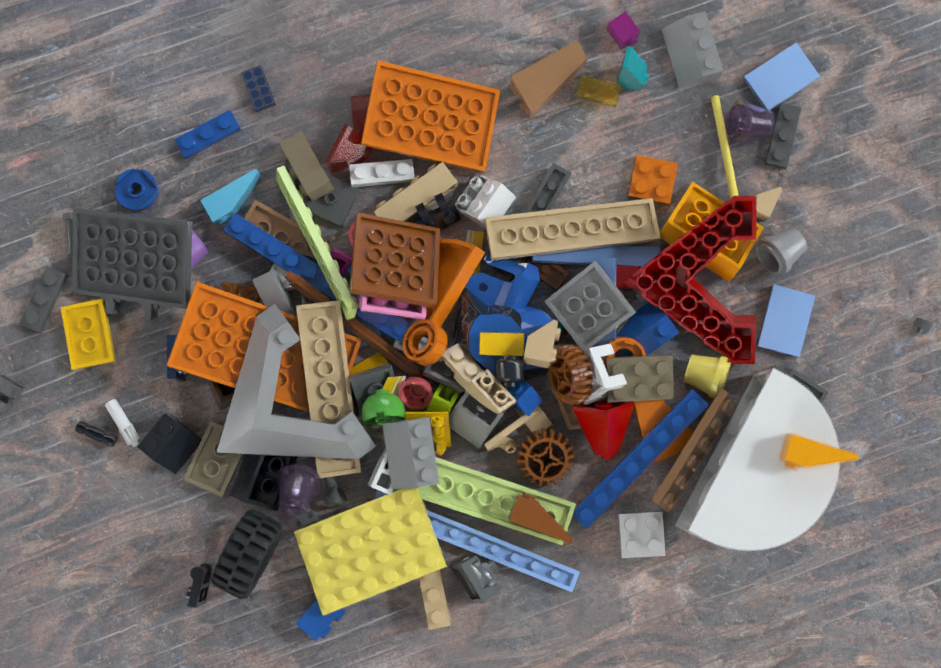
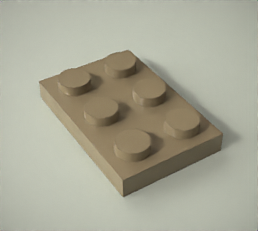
M673 355L606 358L608 376L623 374L627 382L622 388L607 391L608 403L674 399Z
M211 420L183 480L215 495L224 497L244 454L217 452L224 426Z

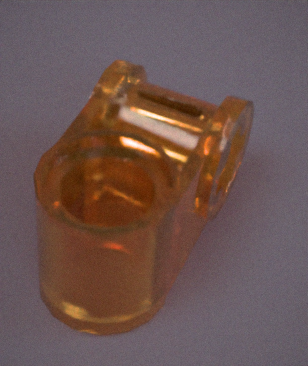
M230 282L221 283L223 291L247 299V294L250 291H254L255 298L252 301L262 302L254 286Z

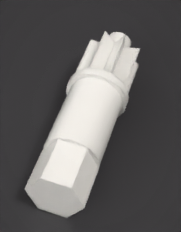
M113 399L107 402L105 407L127 445L138 446L140 437L117 400Z

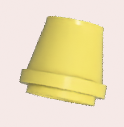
M692 354L683 382L715 399L720 389H724L731 363L727 362L728 358L724 356L717 358Z

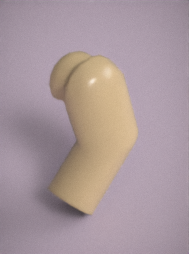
M506 436L488 451L499 447L512 454L517 450V444L513 439Z

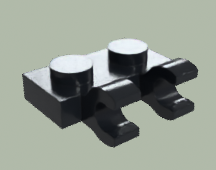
M442 192L434 196L439 206L438 208L428 212L423 202L415 206L420 216L415 219V222L419 225L440 228L441 231L461 220L453 201L451 200L447 203Z

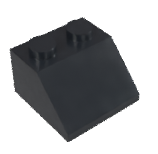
M164 413L137 447L153 461L177 474L197 450L202 439L170 413Z

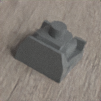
M472 556L470 558L465 557L450 566L472 603H485L502 588V585L495 584L497 579L494 573L499 571L493 560L481 563L477 556Z

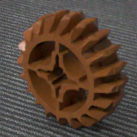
M564 345L558 347L555 362H550L549 368H547L549 371L548 378H550L549 385H552L553 393H556L557 399H561L562 403L576 404L583 402V400H587V397L591 395V390L593 389L592 382H594V379L592 378L591 363L588 362V356L584 355V351L578 346Z
M544 428L541 429V435H538L537 431L534 430V437L532 439L529 435H526L525 438L528 443L520 442L524 449H517V454L521 456L516 458L517 463H522L518 466L519 471H524L522 476L524 478L529 477V483L531 484L537 479V486L539 487L543 481H545L546 487L550 486V481L552 480L557 485L558 477L564 481L563 473H571L567 466H574V462L568 459L575 457L574 453L569 452L573 449V446L571 444L566 445L569 441L568 438L561 439V432L554 436L553 429H550L547 435ZM546 442L540 450L531 451L538 443ZM552 443L557 444L562 449V458L552 454ZM548 453L550 459L543 463L541 456ZM528 457L539 462L538 472L528 465ZM550 466H558V468L554 471L547 473V470Z

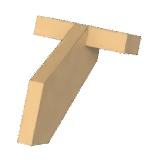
M539 405L529 417L514 408L520 418L484 445L489 450L523 423L528 426L532 433L536 430L538 435L541 434L542 428L546 430L553 423Z

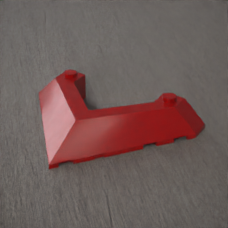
M757 195L731 197L623 281L625 285L635 289L641 294L640 296L655 307L658 306L663 310V313L690 333H694L713 350L727 357L728 361L732 364H755L756 315H733L694 277L733 240H756Z

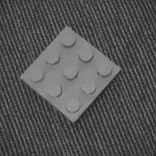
M597 261L590 264L544 301L584 352L636 313Z

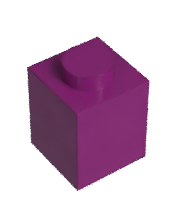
M626 11L610 21L606 29L620 49L626 46H633L638 41L637 38L640 30Z

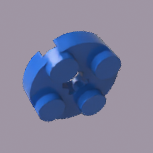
M128 169L116 180V199L129 210L135 212L146 210L154 204L159 196L158 183L146 170ZM134 185L137 187L141 185L142 188L139 194H132L134 191L132 187Z

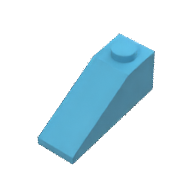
M257 169L252 170L200 200L214 224L223 226L229 223L235 213L237 214L262 177Z

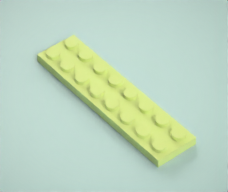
M438 457L435 458L439 484L418 487L423 500L563 545L564 541L509 521L508 517L517 493L523 495V492L535 495V500L540 502L566 532L576 506L574 502Z

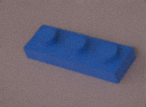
M228 110L174 140L184 158L187 159L240 131L241 128L232 111Z

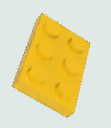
M103 299L61 307L71 370L116 362L108 314L105 313V302Z

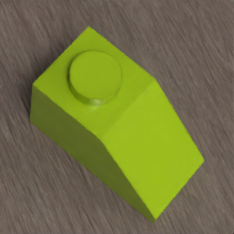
M440 384L426 412H449L450 414L460 392Z

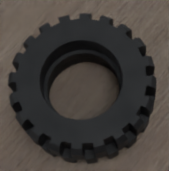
M255 509L246 511L245 515L237 523L219 556L211 577L212 584L239 599L248 598L260 580L277 547L283 531L282 524Z

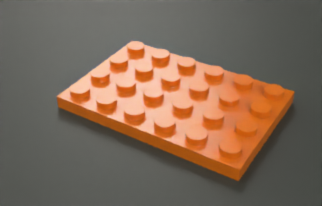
M377 60L361 145L438 163L443 162L447 165L484 173L486 172L500 90Z

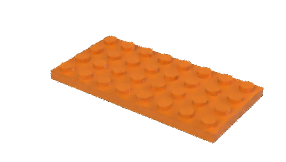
M196 281L167 366L236 388L256 317L269 307ZM280 311L300 338L297 316ZM344 333L350 375L362 339ZM299 340L282 352L274 401L309 412Z

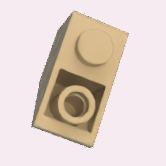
M558 320L549 322L528 336L523 358L524 364L549 368L550 362H555L557 349H553L554 341H559L561 329L557 328Z

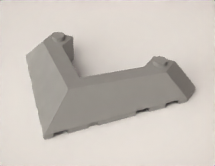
M275 304L256 317L217 452L345 459L361 458L375 448L376 445L352 411L334 423L272 414L282 352L301 340Z

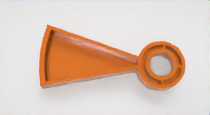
M440 239L437 305L435 308L426 307L425 320L416 321L407 329L403 338L402 348L408 359L420 365L429 366L436 363L445 353L448 339L445 330L441 326L485 254L477 246L456 239ZM428 334L429 338L426 346L419 350L420 340Z
M619 336L606 343L612 345L614 354L619 349L627 348L631 351L632 356H646L642 345L630 337ZM614 354L601 357L605 369L606 358L614 357ZM664 400L634 401V412L641 440L671 410ZM687 427L652 463L662 461L683 450L694 432Z

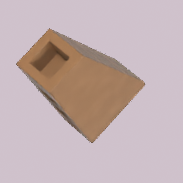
M578 41L567 45L511 76L510 90L514 96L518 95L521 100L519 105L524 114L528 113L530 118L535 116L586 65L588 58Z

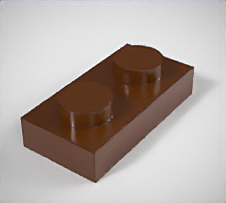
M528 256L524 262L538 267L540 280L555 291H557L569 274V272L557 264L532 262V256Z

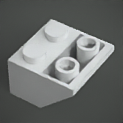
M476 173L462 195L459 196L455 206L458 212L486 229L485 217L504 215L516 196L502 183Z

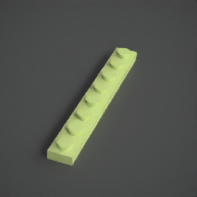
M285 166L277 168L275 180L336 300H340L341 309L347 320L355 318L358 302L354 296H351L347 280L341 277L339 265L336 260L332 259L328 243L323 242L321 230L317 224H314L310 208L305 207L303 195L294 185V177L291 172L288 173Z

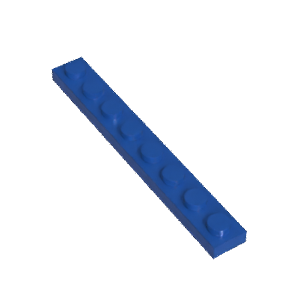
M691 389L575 507L572 516L587 529L709 404Z

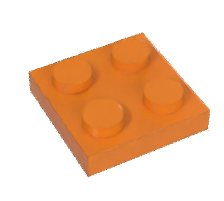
M636 155L628 197L639 200L653 198L654 203L670 205L678 163Z

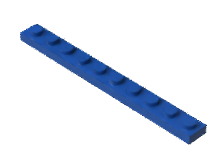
M236 213L233 215L223 230L226 234L285 271H291L295 275L301 276L329 299L337 301L319 265ZM359 306L356 312V316L401 344L407 329L412 325L400 316L361 311Z

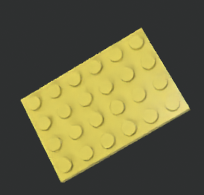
M418 488L399 489L392 492L391 495L387 494L294 532L322 615L330 614L447 567Z

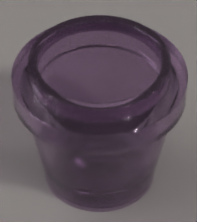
M739 99L731 105L728 111L726 133L730 140L735 143H742L745 140L768 139L774 129V113L772 110L752 105L747 100Z
M296 464L284 467L279 472L277 479L280 509L289 515L299 516L305 514L314 496L320 491L321 478L319 474L305 465Z

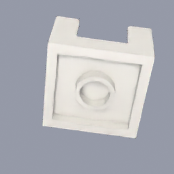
M611 344L592 347L584 352V355L588 356V362L591 363L592 378L594 379L591 395L587 397V400H583L584 405L606 400L607 394L605 393L607 391L622 388L627 384L623 374L610 377L607 374L601 357L614 354Z

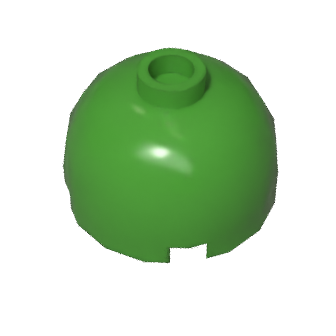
M387 389L376 390L375 394L369 396L362 406V422L365 425L382 426L385 422L405 420L404 403L397 395L388 393Z

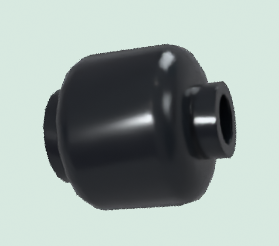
M501 355V359L496 361V380L503 382V387H516V382H522L524 379L523 360L519 359V356Z

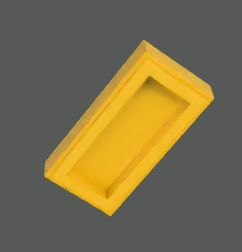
M480 332L479 355L524 356V333Z

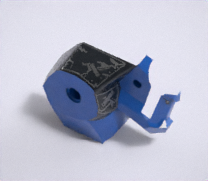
M488 252L484 260L489 265L513 273L516 278L511 283L484 273L472 274L459 297L453 339L456 344L459 343L484 371L488 369L495 377L496 361L501 359V355H479L480 332L524 333L525 353L528 336L553 320L541 309L527 306L540 281L538 267L528 262L517 264L507 259L491 261L490 252ZM524 364L523 381L543 377L547 374L548 370L544 367Z

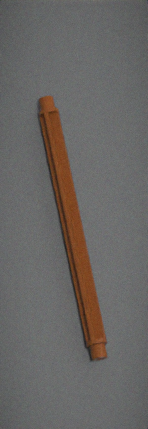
M291 271L285 276V279L291 283L292 287L313 303L332 301L301 276L295 275ZM341 309L343 325L410 377L426 378L420 367L356 318L347 320Z

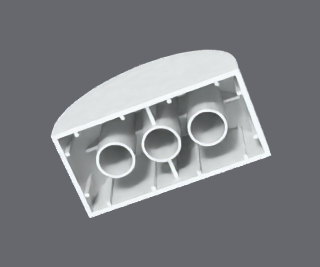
M774 368L754 374L675 526L708 542L726 548L750 551L764 550L785 544L808 530L825 511L833 496L838 480L840 462L812 467H799L798 470L785 467V462L780 461L779 457L786 434L789 433L839 448L831 419L818 399L802 384Z

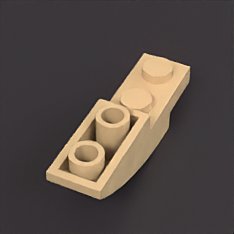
M459 343L445 351L443 356H441V359L454 372L453 378L472 397L488 409L500 414L516 403L514 397L496 380L493 374L488 369L484 371Z

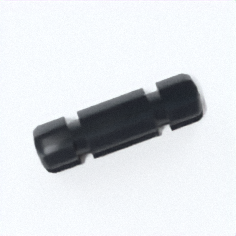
M83 421L77 423L76 432L85 434V436L98 442H104L105 445L110 447L116 444L117 436L111 433L107 434L106 431L91 425L89 426L88 423Z

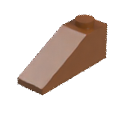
M523 492V495L517 493L508 517L509 521L572 544V537L540 502L535 500V495Z

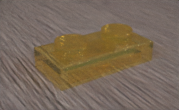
M581 75L575 97L616 107L622 85Z

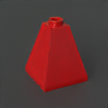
M606 399L586 405L582 402L573 406V411L594 454L600 455L601 459H612L614 454L619 453L635 405L634 401L608 403Z

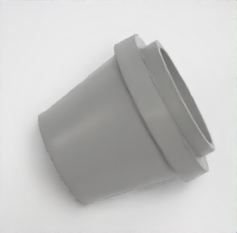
M792 227L772 236H764L756 244V254L762 266L770 273L778 276L788 273L792 265L807 250V242L804 236Z

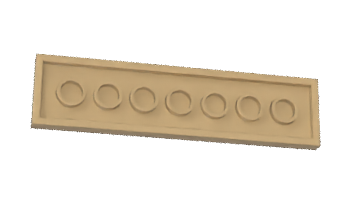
M653 198L485 217L491 261L660 240Z
M340 300L296 305L310 420L334 423L350 411L354 414ZM315 457L318 479L361 472L360 459Z

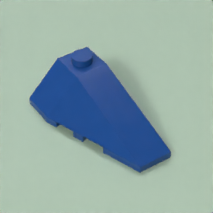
M648 302L636 310V313L628 319L616 337L625 336L636 340L642 345L645 350L644 352L648 355L679 332L658 306L655 307ZM627 348L616 351V357L632 356L631 351Z

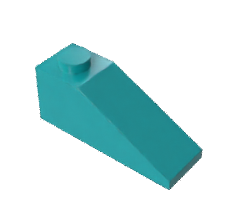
M627 47L616 86L640 92L643 85L647 86L650 73H646L648 65L632 47Z

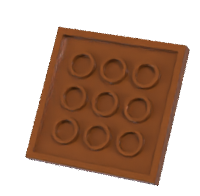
M357 212L354 224L350 293L435 308L438 300L440 228Z

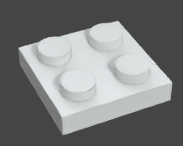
M663 512L618 514L621 558L666 556Z

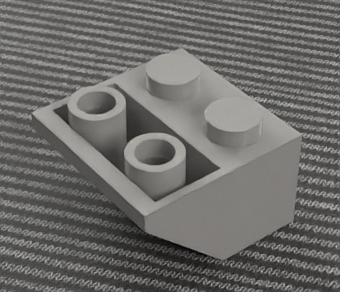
M466 391L449 415L450 428L479 449L504 413L497 414Z

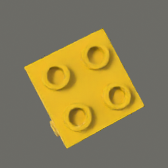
M405 412L406 420L421 417L430 418L434 452L437 455H443L446 447H451L449 412Z

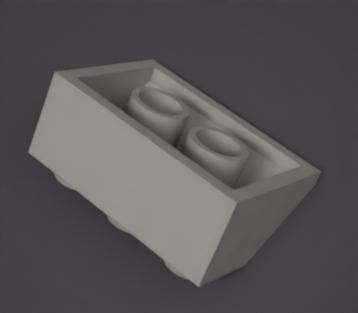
M706 11L685 16L661 30L678 89L720 77L723 68Z
M421 417L382 424L392 489L418 488L439 484L430 418Z

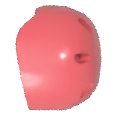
M421 377L407 378L398 389V397L411 410H421L429 406L434 394L430 383Z

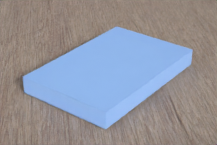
M794 43L745 75L743 79L765 111L768 112L817 80L820 75L799 45Z
M775 284L772 285L757 347L799 358L815 295Z

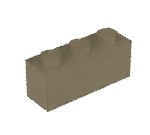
M302 130L280 142L283 149L280 154L286 163L290 162L292 165L289 170L295 180L299 178L301 185L298 187L304 197L309 196L313 202L334 190L332 183Z

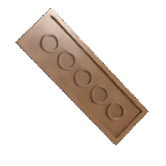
M720 389L653 497L652 501L669 513L671 509L673 510L679 502L678 497L682 490L685 491L690 485V477L700 469L702 465L701 460L705 454L711 451L713 447L712 442L716 435L719 436L724 430V422L734 414L736 402L728 391Z

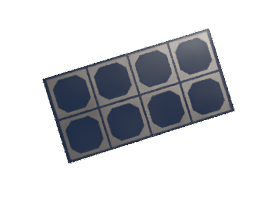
M261 65L241 72L256 113L276 105Z

